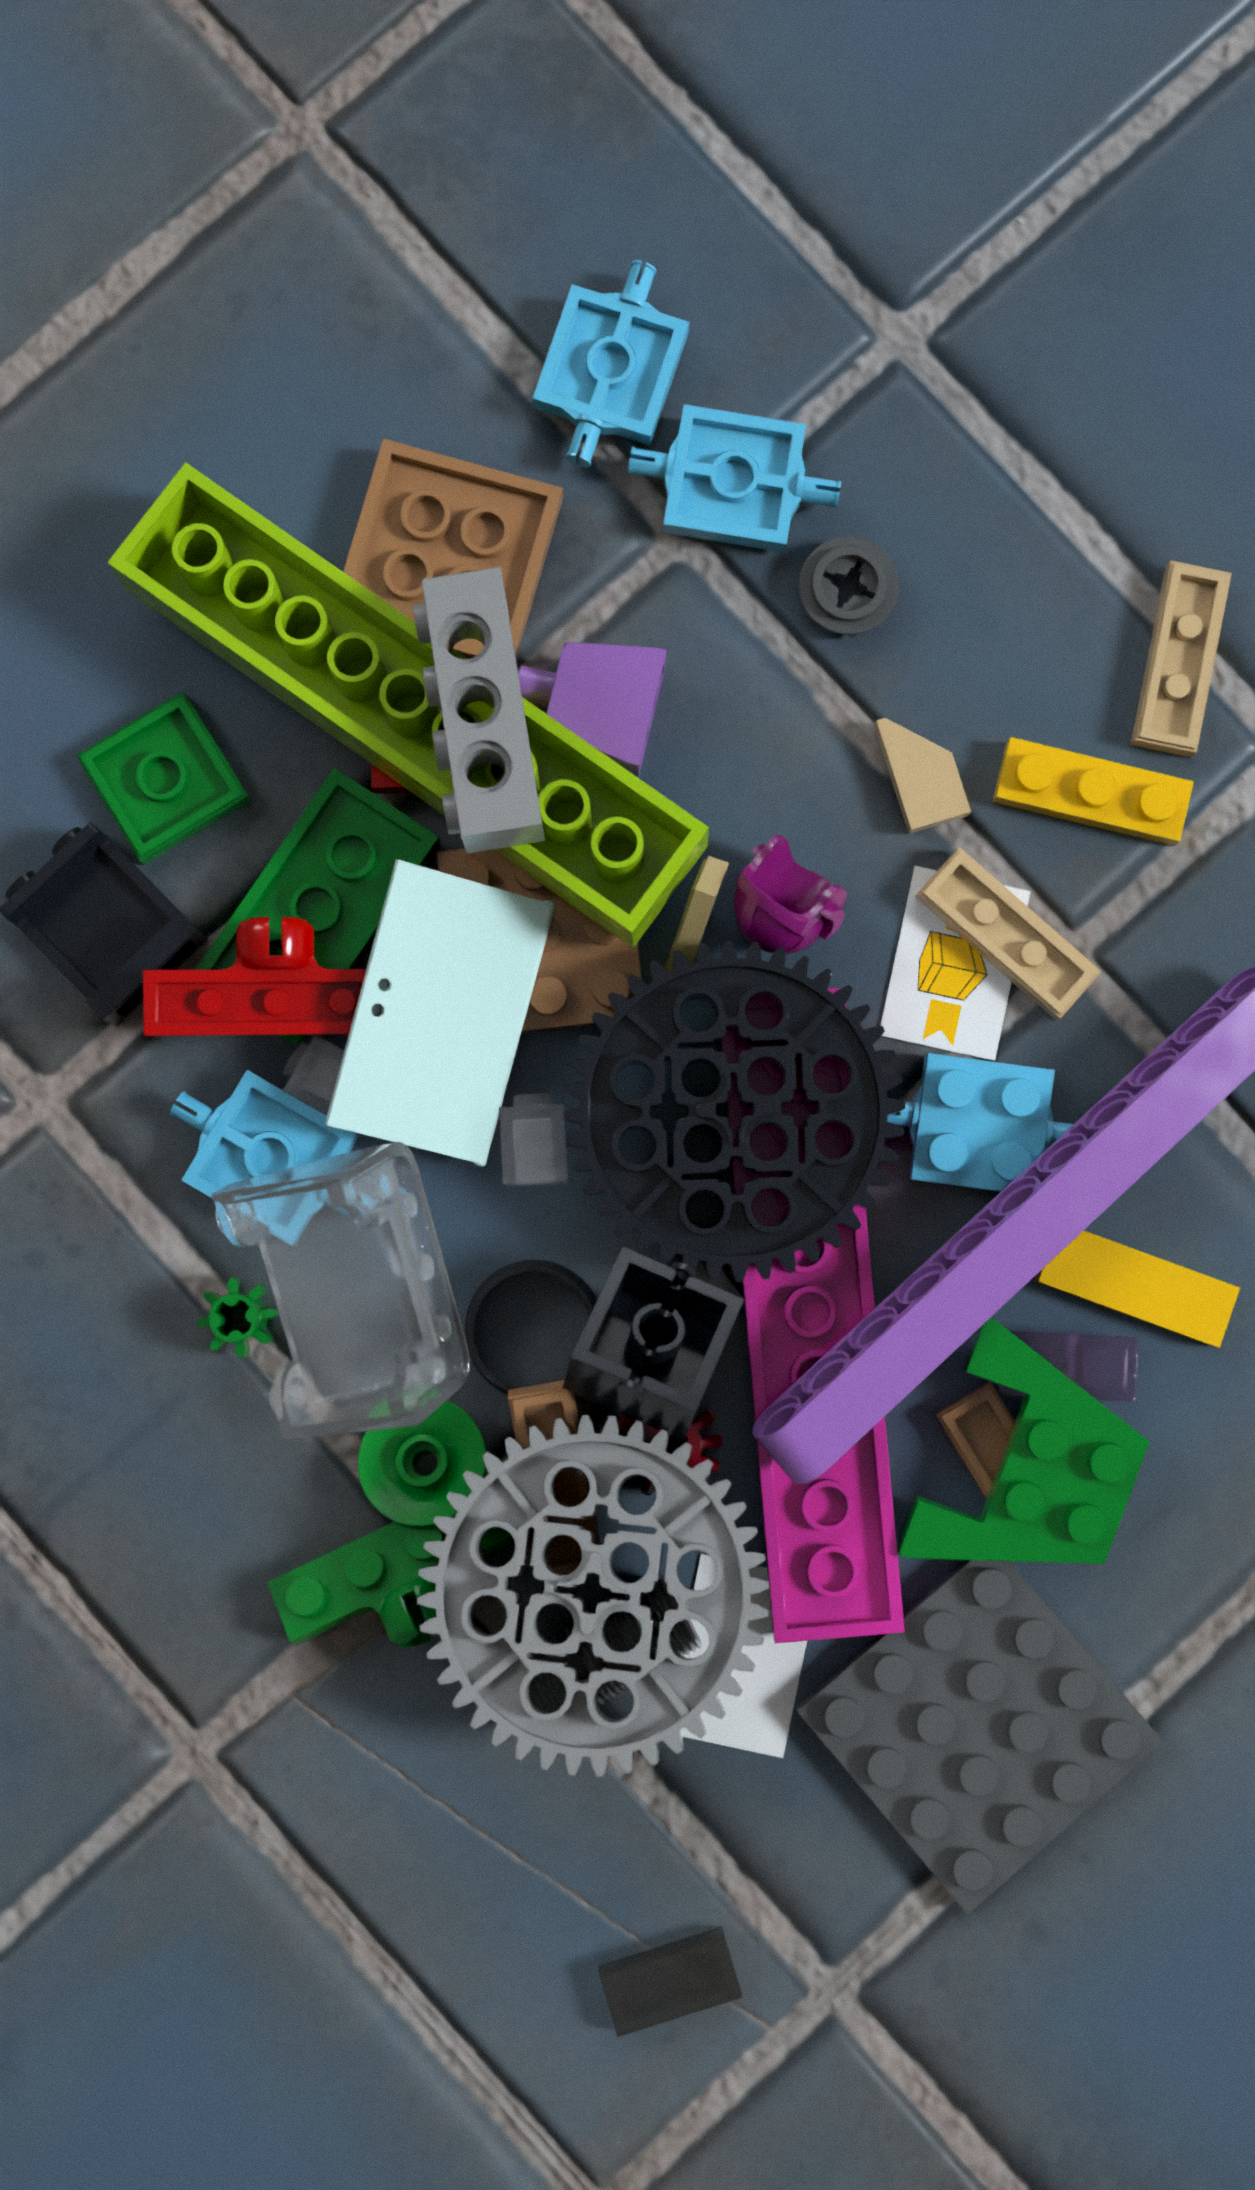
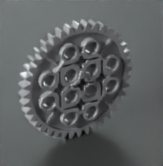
M582 1415L578 1426V1434L573 1435L562 1418L555 1419L553 1439L550 1440L547 1439L546 1435L537 1426L529 1427L530 1447L526 1449L514 1438L508 1437L505 1439V1445L509 1459L503 1461L492 1453L486 1452L482 1455L489 1472L485 1478L468 1470L463 1474L468 1487L472 1490L470 1495L466 1496L453 1492L447 1494L446 1498L452 1507L458 1511L455 1518L435 1516L433 1520L437 1527L447 1534L445 1541H430L424 1544V1549L433 1556L438 1557L439 1563L438 1566L419 1569L418 1576L429 1582L436 1583L434 1592L417 1597V1604L436 1609V1617L420 1625V1632L440 1634L441 1642L426 1653L428 1659L448 1658L450 1666L443 1671L437 1681L440 1685L456 1681L461 1683L463 1688L457 1693L452 1705L458 1708L468 1705L473 1701L475 1702L478 1709L474 1713L470 1724L473 1729L486 1724L491 1719L497 1724L491 1743L497 1747L511 1735L516 1736L518 1740L515 1758L520 1761L535 1746L541 1748V1769L548 1770L559 1754H564L569 1775L575 1776L584 1757H590L596 1776H603L609 1762V1756H616L617 1762L624 1774L630 1773L633 1769L634 1751L640 1750L651 1766L658 1764V1742L664 1741L676 1754L681 1753L684 1749L680 1732L682 1728L685 1727L692 1734L702 1738L706 1735L704 1722L700 1716L703 1711L720 1719L726 1715V1711L717 1694L722 1691L739 1697L743 1689L731 1675L733 1669L753 1672L755 1668V1663L746 1654L741 1652L743 1645H763L764 1637L749 1628L748 1622L749 1620L768 1617L769 1610L751 1602V1595L768 1589L769 1582L760 1578L750 1577L749 1569L756 1567L765 1561L766 1558L765 1554L745 1552L743 1544L749 1542L758 1534L756 1527L737 1528L734 1523L747 1508L745 1503H732L725 1506L721 1500L725 1497L732 1484L728 1479L716 1482L711 1486L706 1483L713 1467V1463L709 1459L691 1469L687 1465L692 1451L690 1444L686 1442L671 1455L667 1452L668 1432L662 1429L652 1439L650 1444L644 1442V1424L637 1420L628 1431L626 1437L621 1436L617 1417L609 1416L602 1433H596L595 1426L589 1415ZM577 1468L586 1474L590 1490L588 1497L583 1503L575 1507H567L558 1500L555 1494V1484L562 1472ZM634 1476L647 1477L656 1488L654 1505L649 1511L639 1515L629 1513L624 1509L620 1501V1491L623 1484ZM605 1505L608 1506V1517L619 1520V1524L653 1527L656 1529V1533L646 1534L618 1530V1533L606 1534L604 1545L594 1543V1532L584 1530V1526L551 1523L548 1521V1517L557 1516L585 1520L586 1516H596L598 1507ZM495 1528L506 1529L515 1541L513 1558L502 1567L491 1565L485 1559L482 1552L484 1537ZM534 1529L530 1566L533 1567L534 1578L543 1580L545 1588L543 1593L532 1595L529 1605L525 1606L521 1640L524 1603H521V1592L511 1589L512 1577L523 1575L526 1565H529ZM561 1535L573 1537L579 1543L582 1551L580 1565L574 1572L568 1575L557 1573L551 1568L547 1559L549 1545L555 1538ZM632 1542L640 1545L648 1555L649 1567L647 1573L637 1582L622 1580L613 1569L612 1560L614 1553L625 1543ZM667 1543L668 1552L664 1582H667L668 1594L678 1596L679 1605L678 1608L668 1609L665 1612L664 1620L660 1621L655 1658L652 1656L656 1619L653 1618L652 1607L643 1605L641 1597L643 1592L654 1591L656 1582L660 1580L664 1544ZM692 1550L706 1552L712 1557L716 1565L714 1581L703 1590L688 1588L682 1583L678 1574L680 1560L686 1553ZM591 1573H596L600 1575V1586L609 1588L614 1593L629 1594L630 1599L612 1598L600 1602L596 1607V1612L587 1610V1599L577 1597V1593L559 1591L558 1586L572 1588L580 1584L589 1583ZM487 1595L497 1597L503 1602L507 1610L505 1626L497 1634L483 1632L474 1620L476 1604ZM551 1603L564 1605L570 1610L574 1618L572 1634L564 1642L549 1640L540 1629L539 1619L541 1612ZM617 1611L631 1613L638 1619L641 1625L640 1641L630 1650L615 1648L608 1642L605 1636L607 1619ZM693 1619L699 1621L709 1634L707 1650L696 1658L681 1656L675 1651L671 1643L673 1627L681 1620ZM583 1642H589L593 1644V1655L603 1658L605 1662L638 1665L641 1667V1670L605 1666L603 1669L599 1668L592 1671L589 1680H583L579 1678V1667L569 1665L568 1661L534 1657L532 1653L565 1657L568 1654L580 1651ZM549 1672L555 1674L563 1681L566 1688V1698L561 1708L548 1711L535 1703L531 1687L533 1680L540 1673ZM607 1681H619L630 1688L633 1694L634 1705L629 1715L614 1719L601 1711L597 1695L602 1684Z

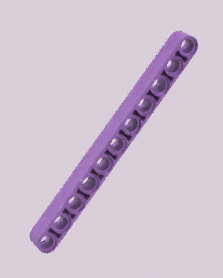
M1255 966L1238 973L1220 988L758 1417L753 1426L752 1433L793 1483L798 1485L806 1484L826 1472L1255 1071Z

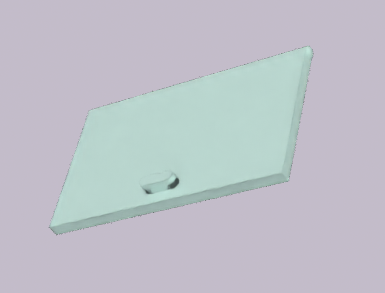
M395 860L325 1125L471 1161L480 1167L485 1166L556 904L550 900L543 902L402 860Z

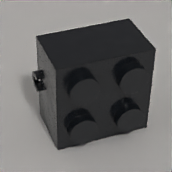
M622 1247L571 1355L563 1389L640 1421L659 1431L663 1429L668 1432V1435L684 1441L744 1299L697 1279V1272L687 1264L677 1262L672 1267H669ZM683 1272L688 1276V1279H682L676 1273Z

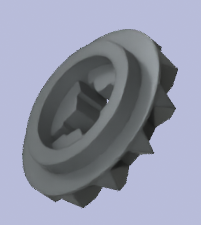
M838 537L818 546L806 559L800 574L798 594L805 607L807 618H812L824 628L827 634L836 632L847 634L853 638L871 629L876 630L893 611L899 591L898 574L890 557L878 545L859 537ZM855 566L860 568L857 576L859 578L857 588L865 593V596L862 598L853 595L848 603L844 602L842 608L837 607L839 589L831 584V581L835 579L843 582L848 574L852 575Z

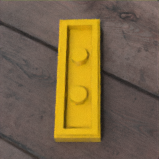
M1082 1231L1036 1275L1034 1282L1214 1348H1220L1240 1291V1287L1087 1231Z

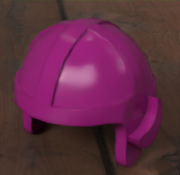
M780 834L773 836L766 844H761L752 849L750 852L756 857L738 876L736 880L737 888L734 894L733 912L743 937L751 944L752 942H758L760 949L773 954L778 947H782L785 949V955L807 949L820 938L826 940L834 935L845 917V912L842 908L847 898L846 890L840 885H832L829 879L797 864L792 857L788 841Z

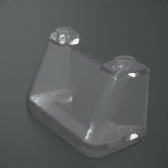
M395 1142L372 1146L231 1183L212 1193L216 1208L217 1225L226 1238L238 1247L259 1244L290 1349L292 1361L278 1372L270 1389V1404L272 1410L277 1415L284 1440L418 1426L462 1388L469 1373L467 1342L414 1155L407 1145Z

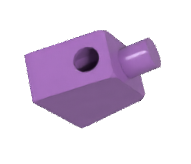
M565 643L556 673L523 665L520 667L518 675L522 697L537 708L547 710V715L639 778L665 672L667 650L653 647Z

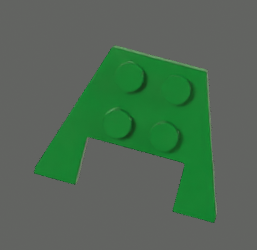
M990 1317L976 1331L963 1369L970 1374L1026 1394L980 1517H976L916 1495L897 1545L898 1555L914 1559L1105 1564L1150 1442L997 1320Z

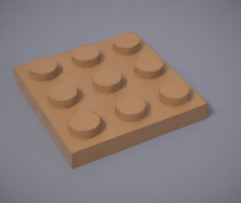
M383 439L343 572L415 622L413 605L425 603L421 579L501 567L515 656L517 658L563 501V488ZM464 639L456 643L453 649L467 659H471L482 651L484 644L475 639Z
M464 848L436 852L438 871L543 902L550 900L556 904L521 1034L596 1026L592 1020L594 1012L606 1014L612 1018L616 1014L608 999V995L611 992L622 995L628 1000L633 996L627 977L633 974L642 980L638 943L634 948H631L494 850L466 853Z

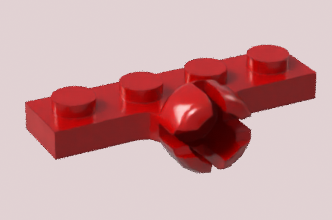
M253 917L243 920L236 930L237 957L232 967L223 970H143L144 1036L349 1034L366 969H326L318 966L314 957V929L307 920L297 917H282L281 955H269V917Z

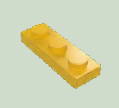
M1010 737L1006 742L992 802L1175 846L1181 840L1194 781Z

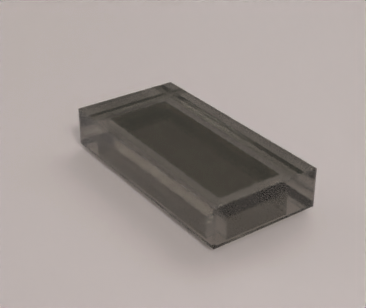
M723 1926L599 1965L598 1968L617 2037L743 1997Z

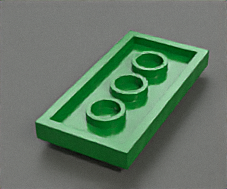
M333 768L195 970H223L232 967L237 957L236 930L243 920L253 917H269V955H281L282 917H297L307 920L314 929V957L318 966L326 969H354L375 939L395 860L398 859L424 867L441 842L439 836L336 768ZM309 1035L279 1036L300 1049Z

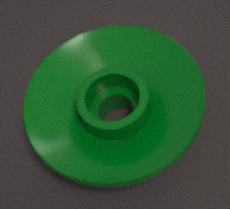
M432 1396L407 1398L389 1406L368 1427L358 1453L359 1480L371 1504L389 1519L413 1527L436 1525L433 1522L435 1516L454 1518L458 1512L446 1498L449 1492L469 1496L472 1492L463 1477L466 1470L485 1477L486 1466L482 1456L486 1453L485 1442L474 1420L456 1404ZM425 1454L435 1455L437 1458L435 1471L428 1476L419 1475L416 1470L419 1458Z

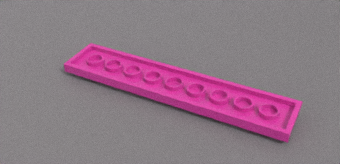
M832 988L827 990L833 994L841 988ZM755 998L745 1006L746 1019L756 1029H773L780 1023L781 1015L779 1008L775 1002L768 998ZM727 1030L721 1042V1049L726 1055V1061L731 1064L737 1063L740 1053L750 1050L751 1047L784 1046L783 1044L749 1045L748 1042L738 1041L736 1031ZM795 1057L796 1090L793 1092L792 1100L788 1104L781 1105L782 1115L792 1116L794 1126L798 1127L799 1162L802 1163L801 1129L804 1127L805 1118L816 1114L815 1104L804 1103L803 1093L799 1092L798 1058ZM825 1059L820 1060L813 1067V1080L820 1090L825 1093L834 1094L844 1089L847 1076L845 1069L840 1063L835 1060ZM756 1062L749 1067L747 1072L749 1086L760 1095L768 1096L775 1094L782 1087L783 1078L781 1071L771 1062ZM731 1076V1091L728 1095L726 1106L729 1128H732L733 1147H737L736 1131L739 1129L742 1118L751 1115L750 1106L744 1107L739 1104L738 1095H735V1078ZM827 1123L821 1125L816 1131L815 1144L820 1154L826 1158L839 1159L848 1150L849 1138L842 1127L837 1124ZM762 1125L756 1127L751 1132L749 1145L756 1157L761 1160L772 1161L777 1160L782 1155L785 1141L778 1129L773 1126ZM731 1158L734 1195L742 1194V1186L747 1182L753 1181L755 1178L789 1177L787 1172L753 1173V1170L742 1169L740 1159ZM765 1189L755 1195L752 1200L751 1210L757 1222L763 1226L774 1227L785 1218L787 1205L780 1193L775 1190ZM855 1205L852 1209L861 1224L858 1230H852L840 1223L835 1226L841 1239V1246L834 1248L821 1238L816 1241L820 1258L816 1262H811L798 1250L794 1252L796 1258L794 1272L788 1273L777 1258L772 1259L770 1278L764 1280L758 1274L754 1263L747 1264L742 1288L754 1424L758 1417L777 1398L875 1309L865 1208ZM885 1417L817 1479L801 1485L793 1483L756 1440L774 1642L787 1643L904 1633Z

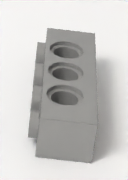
M501 567L421 579L425 603L414 604L413 612L419 644L431 643L435 666L424 667L423 677L429 708L441 706L444 730L432 731L438 769L439 771L451 769L454 794L442 795L448 834L461 833L466 853L545 841ZM464 639H475L484 644L482 651L471 659H459L450 654L454 645ZM475 701H484L494 707L492 715L481 723H468L460 718L462 710L468 704ZM494 764L501 767L505 771L502 780L490 788H480L473 785L469 781L471 774L481 765Z

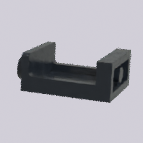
M91 822L83 829L76 827L64 834L52 849L54 856L37 873L29 871L20 876L8 888L5 894L8 900L0 907V913L8 921L15 924L87 998L85 1002L103 1020L118 1027L143 1003V970H177L208 939L113 841Z

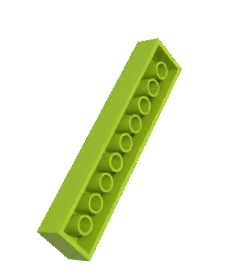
M185 462L107 562L124 589L445 816L442 795L454 794L451 769L439 771L434 749L432 731L444 730L441 706L429 708L424 684L423 668L435 666L431 643L420 645L416 625L413 620ZM452 648L451 655L459 659H467ZM522 697L545 841L492 850L628 946L634 948L708 847L709 827ZM475 701L468 704L462 710L460 718L468 723H481L492 715L494 707L484 701ZM494 764L481 765L473 771L469 781L477 787L490 788L502 780L505 771Z

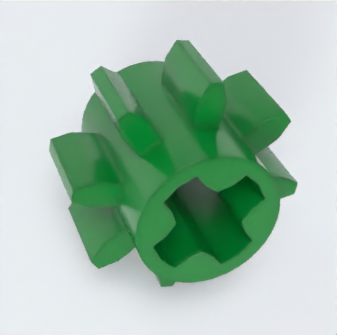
M229 1278L227 1284L229 1294L221 1296L212 1291L204 1293V1298L212 1307L209 1317L197 1320L196 1326L210 1327L216 1335L211 1342L210 1350L219 1351L228 1342L235 1343V1352L238 1358H244L249 1356V1340L255 1338L264 1344L273 1342V1337L265 1330L268 1318L279 1316L281 1310L275 1308L266 1309V1306L261 1301L266 1294V1285L259 1284L248 1294L243 1293L242 1283L239 1278ZM247 1304L250 1308L246 1311L245 1318L251 1323L250 1328L231 1331L228 1327L232 1323L233 1318L226 1312L228 1307Z

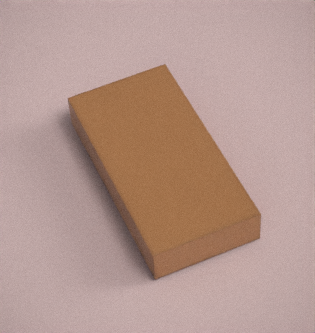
M988 1381L933 1414L985 1500H987L1015 1424L1014 1419L994 1386Z

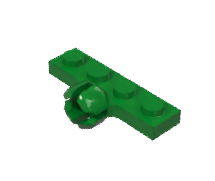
M392 1522L267 1582L289 1642L297 1646L370 1611H376L380 1615L389 1640L405 1648L429 1642V1633L420 1632V1625L424 1623L419 1607H421L426 1621L436 1617V1609L417 1604V1597L434 1592L436 1583L425 1580L418 1576L419 1569L438 1566L439 1563L438 1557L433 1556L424 1549L425 1542L445 1541L447 1534L441 1531L437 1525L413 1527ZM495 1528L489 1531L482 1543L483 1555L485 1556L514 1542L512 1535L503 1528Z

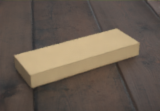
M1170 561L1165 567L1130 745L1192 758L1197 753L1232 573L1176 561Z
M960 847L953 852L915 895L921 903L1055 1020L1062 1018L1102 972Z

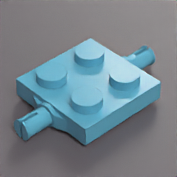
M632 261L623 293H598L573 284L569 290L532 401L533 408L566 418L577 426L565 456L566 460L574 465L577 464L578 458H580V467H590L600 434H615L649 446L651 445L689 334L690 322L660 313L646 302L653 278L657 273L656 268L650 263L646 262L642 274V261Z
M683 404L679 433L669 449V454L632 447L628 474L630 475L637 474L664 479L667 504L663 521V533L785 552L790 521L798 509L800 501L837 508L841 488L840 480L833 481L804 476L805 467L802 449L807 424Z
M925 1053L921 1085L914 1095L912 1102L902 1101L905 1102V1109L897 1112L896 1115H888L887 1122L902 1127H909L908 1132L912 1144L908 1178L1002 1191L1074 1125L1053 1121L1050 1102L1055 1070Z
M246 1070L231 1097L218 1106L216 1110L191 1097L185 1091L176 1099V1101L197 1112V1115L195 1116L175 1104L171 1108L170 1115L177 1117L202 1132L198 1153L183 1176V1182L292 1245H296L311 1217L326 1204L351 1218L356 1223H359L364 1216L363 1212L345 1203L344 1199L365 1210L368 1209L371 1199H367L339 1182L343 1163L360 1136L358 1133L325 1125L327 1115L249 1070Z

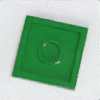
M184 691L76 755V758L139 861L144 865L251 801Z

